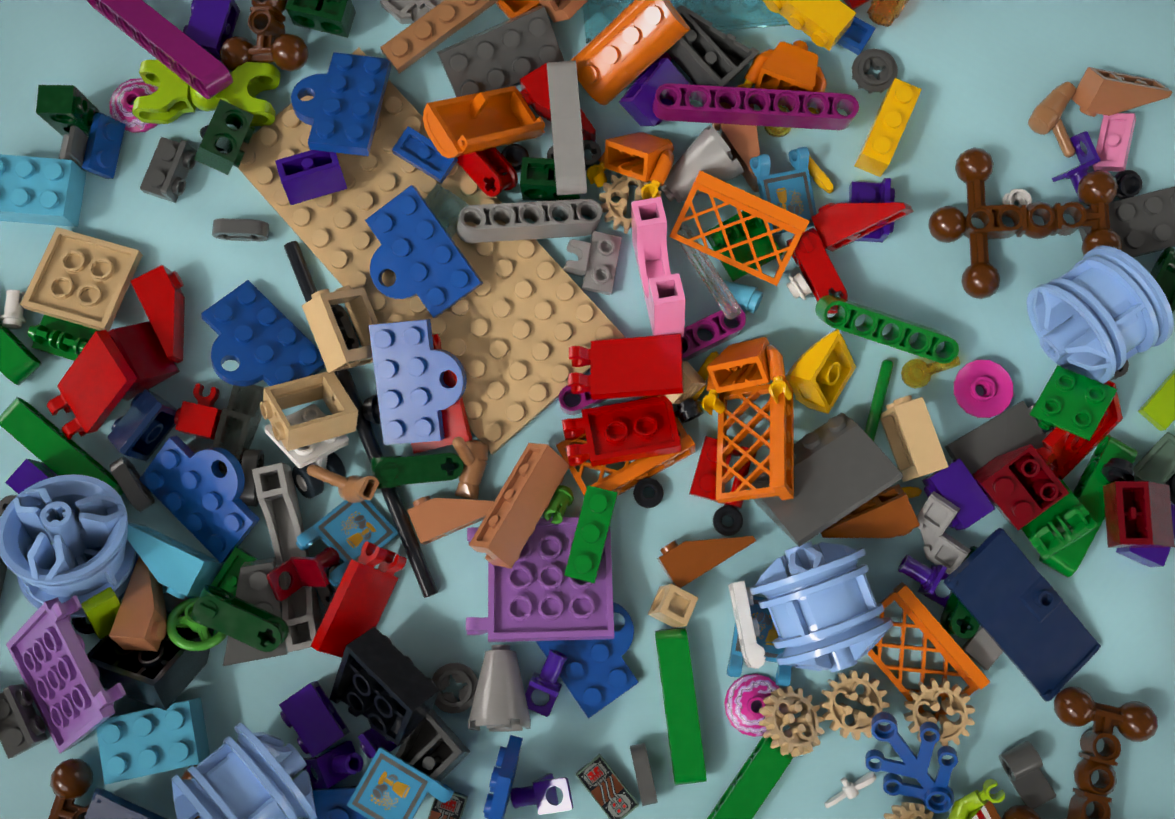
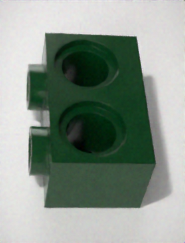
M288 0L286 10L294 25L346 38L349 37L356 14L351 0Z
M38 85L36 113L62 136L69 134L71 126L80 128L89 136L93 116L96 113H100L99 110L74 85Z
M220 99L194 160L226 175L229 174L232 166L239 167L245 151L241 150L240 147L243 142L249 144L255 130L254 127L250 126L254 115ZM227 124L235 126L238 130L229 128ZM216 148H223L227 151V154L219 152Z
M522 157L520 177L522 200L556 201L580 199L581 194L557 196L554 159Z

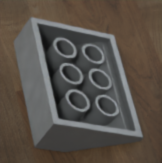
M840 413L813 432L806 434L794 444V499L781 500L779 496L757 498L754 501L800 547L902 479L903 475L856 422L844 413ZM763 472L751 485L756 489L769 487V476Z

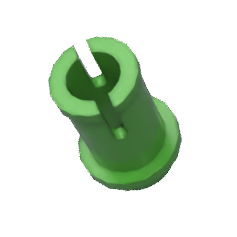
M559 485L551 498L548 508L545 510L544 518L547 521L552 513H554L551 520L552 524H560L562 522L567 507L574 500L573 492L569 487Z

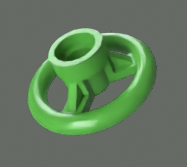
M199 597L190 598L178 604L169 614L166 623V630L170 640L178 647L189 651L210 649L221 643L227 636L218 631L217 634L211 637L208 627L200 625L191 619L190 615L193 611L194 603ZM185 611V616L179 617ZM176 627L190 628L193 632L198 633L201 641L194 642L184 639L179 635Z

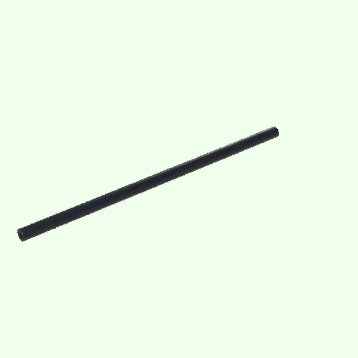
M291 241L284 245V249L304 299L308 302L312 299L311 295L317 292V289L298 242ZM349 369L335 371L336 377L358 409L356 429L371 464L372 458L384 457L370 422L364 418L363 404ZM382 488L381 492L423 597L427 598L437 594L438 590L397 488Z

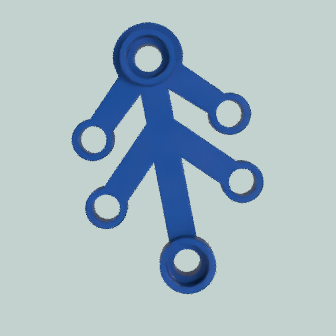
M887 712L876 714L871 721L873 736L879 741L889 742L903 762L885 758L881 751L873 749L866 753V767L872 772H889L883 778V789L887 794L892 796L900 794L921 799L930 811L934 813L947 812L954 803V793L948 784L952 769L958 763L956 750L950 746H943L938 750L937 756L940 766L934 781L928 773L934 745L940 739L938 726L933 722H925L920 726L921 743L916 757L898 733L896 718ZM881 722H887V723H889V724L886 725V726H883V725H880L879 723H881ZM926 731H933L935 734L928 736L924 733ZM945 755L952 756V758L949 760L943 759L942 757ZM875 758L879 759L880 762L873 763L870 760ZM899 775L915 778L921 786L903 783ZM895 782L898 785L889 786L888 783Z

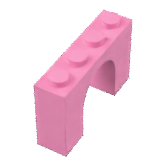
M661 197L631 202L632 242L653 336L681 334L684 337L686 299L680 274H671L667 251V219Z

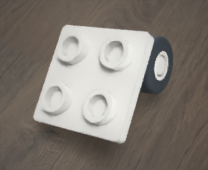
M311 404L286 416L290 425L293 426L325 417L326 415L315 404ZM272 424L265 426V433L296 465L292 470V476L295 486L304 497L311 499L321 494L324 490V481L308 475L307 467L311 464L346 477L345 467L338 455L334 453L349 444V438L346 435L287 451L282 441H277L274 437Z

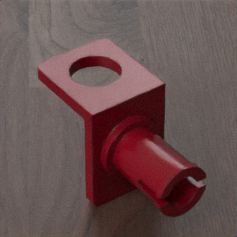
M326 547L315 557H291L270 571L266 577L276 600L283 601L303 586H328L329 581L325 572L334 565H337L340 562V557L334 548ZM286 571L290 575L291 582L289 587L283 590L280 588L278 580L281 573Z

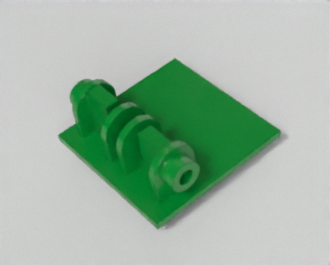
M745 211L741 212L743 218L751 215ZM736 214L722 223L726 225L740 218ZM755 217L745 221L750 238L767 232L762 219ZM741 223L725 229L730 245L747 239ZM718 224V225H716L715 227H713V228H711V229H709V230H707V231L713 230V229L718 228V227H720V226H719V224ZM721 230L705 236L714 251L727 247ZM768 235L752 241L757 257L773 252ZM774 239L777 250H779L780 247ZM748 243L732 248L736 261L744 263L754 259ZM728 250L721 253L731 258ZM775 255L759 261L760 267L776 259ZM720 260L732 282L749 274ZM755 263L747 265L755 270L757 269Z
M44 315L40 324L29 327L28 336L33 340L31 348L75 361L95 331L99 330Z
M1057 365L1033 407L1030 416L1037 418L1039 421L1038 426L1044 430L1058 427L1090 441L1118 389Z
M1063 480L1060 482L1069 494L1021 528L1044 561L1099 527Z

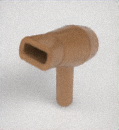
M1065 82L1057 86L1034 109L1028 120V125L1034 132L1042 135L1047 134L1052 129L1063 155L1070 158L1075 154V149L1061 120V116L1076 92V88L1070 82Z
M455 437L452 445L464 465L463 472L459 476L460 482L458 483L455 495L478 500L479 485L487 465L489 446L479 440L465 442L462 437Z
M315 464L307 467L309 476L338 487L340 497L351 503L371 500L379 485L378 479L373 476L362 477L352 475L346 478Z

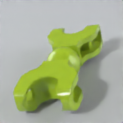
M144 60L140 64L139 74L144 82L158 87L157 91L153 94L137 97L134 100L132 113L142 122L169 124L177 120L184 113L195 112L196 107L207 112L214 111L220 99L253 114L254 117L250 126L272 125L275 121L276 112L271 103L267 100L255 98L260 92L273 90L279 86L281 73L273 64L246 62L238 66L234 71L230 72L233 83L211 99L203 97L159 60Z

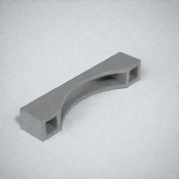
M281 462L252 469L257 498L268 526L277 567L291 557H309L308 549L302 551L296 545V539L304 532L291 466ZM286 571L282 572L279 576L280 588L283 590L287 589L291 582L290 575ZM303 586L281 601L282 619L286 621L289 628L288 637L285 640L288 652L310 648L322 622L316 587Z

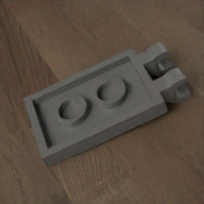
M1021 401L945 446V449L952 460L960 458L972 475L999 455L1029 444L1035 449L1042 448L1044 446L1042 441L1056 427L1044 433L1042 428L1038 426L1036 419L1030 416L1035 404L1027 407L1025 402Z

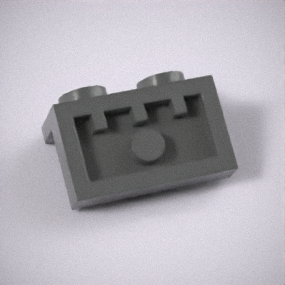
M161 137L140 190L146 194L176 203L178 196L182 195L185 190V179L189 169H192L196 163L194 158L197 151L188 141L181 140L179 143Z
M23 684L8 686L0 693V742L8 759L48 739L45 734V723L36 714L32 705L33 698Z

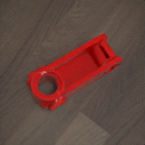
M496 147L457 157V163L487 196H498L502 190H512L518 183L517 172Z
M814 228L803 232L792 254V258L800 268L816 301L818 302L820 298L829 295V293L847 300V291L826 253L819 234ZM792 238L786 241L787 246H789ZM838 305L832 306L828 310V314L837 313Z

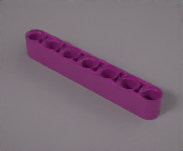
M87 0L95 10L206 99H211L233 83L230 72L219 60L143 0Z
M667 83L659 86L656 90L652 109L657 118L665 121L844 130L858 113L859 104L855 97L843 93ZM669 99L673 102V105H664L660 100ZM690 101H699L703 106L694 107ZM726 102L730 104L732 108L725 109L721 107L719 103ZM749 104H756L761 110H753ZM778 106H785L790 112H783ZM807 107L815 108L819 114L811 113ZM837 109L844 110L847 116L839 114Z
M729 306L685 327L682 343L686 347V352L683 353V361H688L739 335L746 323V316L743 310L737 306ZM728 316L734 317L738 321V327H727L724 323V318ZM701 329H706L712 334V339L710 341H703L698 337L697 332ZM566 385L559 393L560 408L568 415L580 414L582 409L592 408L608 400H592L590 392L577 394L581 398L577 406L569 407L564 403V398L571 394V386Z

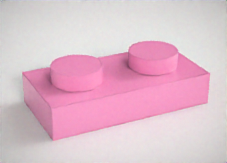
M1135 113L1103 115L1096 152L1101 161L1092 165L1094 171H1125L1136 122Z

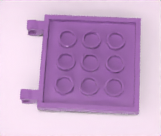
M564 517L560 524H552V518L548 521L545 518H540L533 534L527 540L519 559L514 563L512 569L492 565L488 562V617L466 618L467 635L488 633V642L614 639L610 527L596 582L593 584L564 576L579 517ZM478 527L467 528V541L469 543L477 532Z
M77 595L72 596L71 599L62 604L58 597L44 602L6 643L59 753L72 748L115 714L114 702L126 695L121 683H117L105 691L99 680L98 668L89 661L85 653V643L82 637L75 633L70 623V615L82 608Z

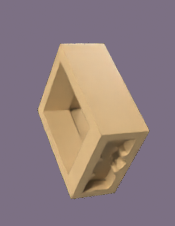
M344 286L336 289L334 292H329V289H323L311 295L312 299L303 304L302 308L328 373L373 363L369 325L379 323L365 288L351 289V286ZM345 303L362 347L347 349L330 305Z
M326 371L269 386L263 390V401L260 402L262 416L265 420L269 419L272 424L274 437L277 441H282L287 451L356 431L358 409L334 372L328 373ZM323 399L332 415L291 426L282 410Z
M908 395L886 405L887 410L881 414L880 420L897 467L903 475L902 481L906 482L948 468L949 466L923 397L913 400L912 396Z

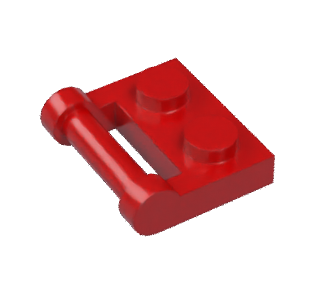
M708 436L704 438L689 494L717 502V439ZM739 446L744 451L749 449V447ZM734 449L726 457V464L729 465L732 455L741 457L742 454ZM748 460L737 473L742 477L748 475L751 461ZM736 477L734 478L731 492H734L742 484ZM744 500L721 504L742 509Z

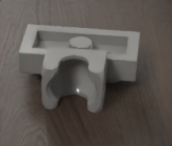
M593 231L590 243L575 239L570 240L567 245V251L576 254L578 261L568 260L563 270L569 274L584 275L583 290L610 295L613 289L622 237Z

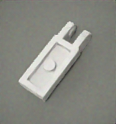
M745 581L729 584L728 587L742 656L745 659L744 662L747 668L759 669L766 662V657H764V648L757 644L756 637L760 636L757 619L751 616L750 606L754 605L753 595L750 587L745 586Z

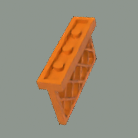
M699 170L669 237L777 286L802 233L805 232L810 221ZM699 190L708 194L713 207L696 213L692 203L696 191ZM714 198L719 199L724 203L716 205ZM729 204L736 207L740 219L723 225L718 208ZM690 207L693 215L685 217ZM714 210L720 227L703 233L697 216ZM741 210L751 215L743 218ZM758 217L763 220L767 232L750 238L745 221ZM692 218L695 219L699 235L688 239L677 234L682 222ZM768 222L778 228L770 230ZM741 223L747 239L730 245L725 229ZM783 229L793 233L794 236L789 246L777 250L772 234ZM721 230L727 247L716 251L708 248L704 236ZM768 235L773 252L757 257L752 241ZM702 238L704 246L694 242V240ZM748 243L754 259L744 263L736 261L732 248ZM728 250L731 258L721 253ZM785 252L781 261L779 253ZM775 255L779 267L774 277L762 273L759 261ZM752 263H755V264H756V267H757V270H755V269H753V268H751V267H749V266H747V265H750V264H752Z
M786 378L783 381L792 393L791 400L788 401L784 392H782L778 396L779 403L777 404L770 395V400L762 409L753 402L760 395L770 394L768 390L770 384L719 393V399L725 404V410L722 414H718L716 501L718 503L779 496L781 500L794 499L793 389ZM741 399L743 403L733 413L727 410V400ZM751 407L758 413L746 425L738 418ZM765 418L770 422V427L760 436L753 428ZM736 422L743 429L731 440L726 436V433ZM750 433L757 441L747 451H744L738 444ZM764 444L770 449V454L759 463L752 456ZM736 449L742 456L730 467L726 464V457ZM750 460L757 468L744 479L737 472ZM763 472L769 476V487L756 489L751 485ZM733 476L742 482L734 492L725 493V485Z
M664 395L644 396V397H642V398H640V399H646V398H652V397H658V396H664ZM675 416L680 435L681 452L637 459L631 463L626 461L624 467L619 470L607 468V465L591 467V463L586 461L579 465V472H577L575 466H570L569 470L584 497L587 487L581 478L585 467L601 471L598 481L590 486L617 492L620 495L634 487L640 480L650 478L695 453V443ZM582 434L574 440H564L556 445L562 458L568 464L566 446L587 443V441L583 440L586 438V434ZM605 472L610 474L604 478Z
M901 582L893 589L894 591L880 602L884 610L893 601L902 608L901 622H893V626L901 627L900 644L882 642L881 638L875 645L877 646V654L872 649L867 654L908 701H913L909 691L913 690L918 693L920 688L919 690L905 688L902 685L903 671L919 672L920 681L923 684L925 673L942 675V680L944 678L947 679V675L959 676L968 685L959 695L967 693L970 696L978 688L982 690L990 683L989 679L906 584ZM884 612L880 614L879 618H884ZM906 615H908V617L914 623H906ZM906 627L919 628L923 633L922 646L904 644ZM927 638L934 647H927ZM882 647L899 648L898 666L884 664L881 660ZM904 649L922 651L920 668L903 666ZM926 651L941 653L944 657L943 670L925 668ZM948 663L955 671H948ZM890 670H898L897 678ZM941 693L938 695V697H941L939 711H936L933 714L937 719V722L939 715L947 714L941 707V703H943L942 701H944L946 697L948 698V695L946 693ZM923 704L918 708V712L921 714L925 712Z

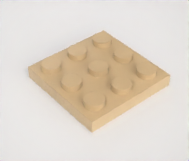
M56 227L20 305L30 311L99 331H109L143 255L139 250Z

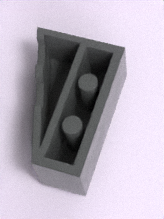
M680 5L676 9L691 30L666 52L696 85L726 86L760 52L753 47L749 49L737 42V37L730 33L726 35L712 27L713 23L685 6Z
M276 558L244 562L240 568L235 597L282 618L281 601L276 600L266 577L270 571L277 567ZM268 629V630H267V631L269 632L268 638H270V639L273 640V639H274V637L272 636L273 630ZM228 636L223 666L287 655L286 641L271 652H263Z
M431 709L401 744L396 756L441 782L470 753V750L438 714Z

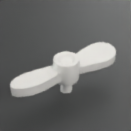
M874 772L863 775L854 783L848 782L846 777L842 778L840 781L844 785L842 787L843 791L824 803L825 807L829 808L846 797L848 799L855 798L859 794L858 790L872 784L877 777Z

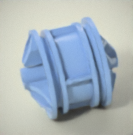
M1097 246L1091 249L1071 270L1047 284L1035 287L1027 297L1028 316L1035 333L1040 339V346L1045 354L1059 366L1102 384L1112 379L1115 372L1124 366L1126 360L1138 352H1144L1151 347L1161 345L1170 338L1173 332L1174 320L1172 310L1157 281L1133 257L1110 246Z
M76 474L60 475L35 483L18 494L6 507L0 518V557L8 569L17 575L23 595L36 609H39L44 602L58 597L62 604L71 599L72 596L77 595L82 604V602L108 587L112 588L118 600L124 597L139 555L127 540L128 515L123 500L110 485L94 477ZM81 608L70 616L71 618L86 617V614Z
M810 541L800 547L795 546L785 550L786 555L777 558L761 575L755 586L750 588L752 595L760 593L766 596L765 599L758 602L760 609L768 608L779 636L773 641L775 648H785L784 652L776 657L778 665L836 672L857 664V660L865 656L894 625L890 617H877V615L884 612V607L882 603L876 604L865 576V573L869 571L867 564L856 565L858 559L866 555L864 548L853 549L845 545L825 542L813 545Z
M242 723L234 727L238 734L237 742L228 736L223 740L224 744L196 767L192 765L187 769L192 777L191 780H182L177 774L171 778L176 819H195L198 815L200 816L198 819H317L309 773L304 770L294 780L291 779L307 765L299 752L290 743L283 746L285 743L277 737L264 732L252 733Z

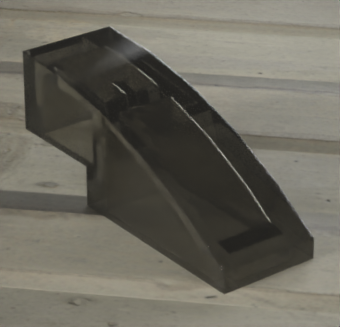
M255 384L250 386L233 385L228 406L222 409L212 447L223 448L232 453L240 464H242V456L245 449H249L262 418L260 402L263 401V390L266 387ZM219 461V470L227 472L225 463Z

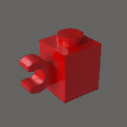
M197 383L193 389V395L198 404L183 401L182 406L178 408L175 414V430L188 435L220 441L227 413L214 408V404L220 394L219 389L212 387L210 394L204 397V386Z

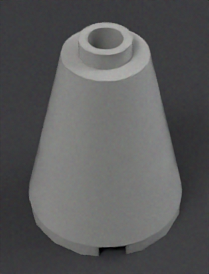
M709 125L673 165L664 185L660 189L670 202L675 199L680 203L686 200L699 170L724 182L740 176L744 171L737 158L732 160L731 149L724 139ZM697 190L695 196L702 192Z
M492 645V650L485 652L468 719V729L480 731V726H487V729L491 732L522 731L523 728L530 729L531 720L517 654L515 651L510 650L509 645Z

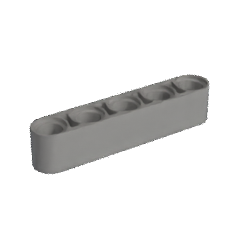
M576 60L548 62L547 72L557 196L587 193Z
M593 199L469 205L464 207L459 214L457 234L461 240L467 243L588 236L596 230L602 216V207ZM582 215H586L592 220H587ZM553 217H559L563 221H557ZM524 219H531V220H533L535 223H529V222L525 221ZM496 220H501V221L505 222L506 224H505V225H500V224L496 223L495 221H496ZM466 222H473L477 226H469L466 224Z

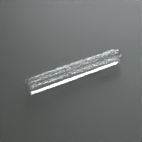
M682 224L677 234L688 239L694 237L688 225ZM678 241L726 318L732 320L741 314V307L707 254Z

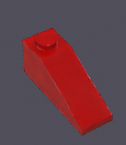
M547 63L520 79L521 91L519 92L528 106H532L536 114L551 122ZM580 108L583 140L596 142V130Z
M904 202L829 203L819 208V213L812 216L811 219L825 249L833 252L912 213L913 209Z
M161 265L130 282L167 358L178 364L183 361L185 297L181 287L184 284L176 271L171 272L164 265Z

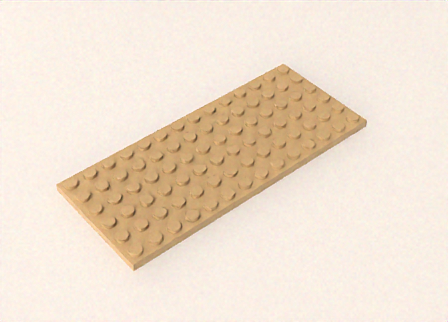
M360 48L352 53L353 55L367 56ZM389 79L369 156L336 153L348 189L290 205L281 183L275 160L310 151L308 138L312 126L302 122L295 115L292 103L275 116V121L272 125L261 127L252 135L249 144L242 143L240 149L245 151V154L237 168L343 287L351 286V289L365 288L379 324L430 319L432 334H439L442 350L455 355L465 369L467 383L462 398L469 427L481 442L489 446V452L492 455L559 397L562 388L568 385L569 373L586 374L591 369V365L572 367V359L569 360V347L582 346L591 349V341L625 338L536 239L467 243L458 237L457 224L459 214L464 207L469 205L500 204L502 202L496 196H487L457 162L441 184L393 154L392 148L408 126L428 139L430 138L424 128L423 116ZM305 96V97L301 98V100H302V101H309V100L313 99L314 97H313V96ZM411 185L417 188L483 282L482 285L437 318L432 317L418 295L409 299H394L382 294L375 287L370 275L372 256L382 244L365 220ZM496 220V221H495L496 223H498V224H500V225H505V224H506L505 222H503V221H501V220ZM466 222V224L469 226H477L473 222ZM389 269L383 273L382 282L387 287L392 286L396 281V275Z

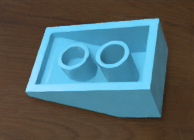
M128 522L127 540L156 580L168 587L166 592L177 598L184 599L185 596L188 598L200 596L204 586L211 585L224 564L146 525Z

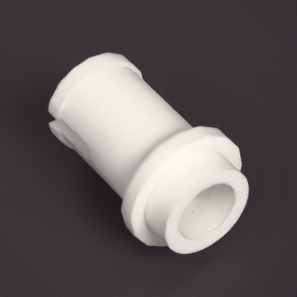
M19 290L6 291L4 314L0 315V320L3 321L2 326L20 329L22 324L26 323V319L23 317L24 308L20 305L25 292H21L20 295Z

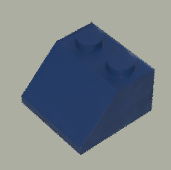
M145 389L133 398L130 404L131 408L127 413L114 422L111 428L112 432L107 438L123 455L147 462L176 425L174 419L178 409L156 393Z

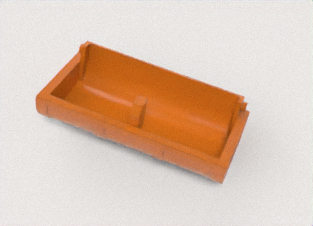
M634 0L570 61L576 60L578 81L586 92L599 104L607 105L691 29L670 0Z
M516 86L429 102L423 111L424 128L436 149L446 158H455L477 151L538 138L545 133L543 119L541 116L535 117Z

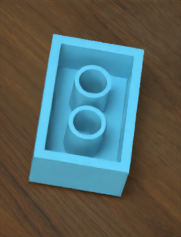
M0 154V221L78 227L87 172L73 160Z
M201 697L172 703L166 711L153 707L112 716L96 728L104 785L197 765L210 755Z

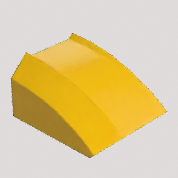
M833 330L813 344L801 355L786 374V379L796 396L795 399L807 408L829 414L856 368L840 330Z

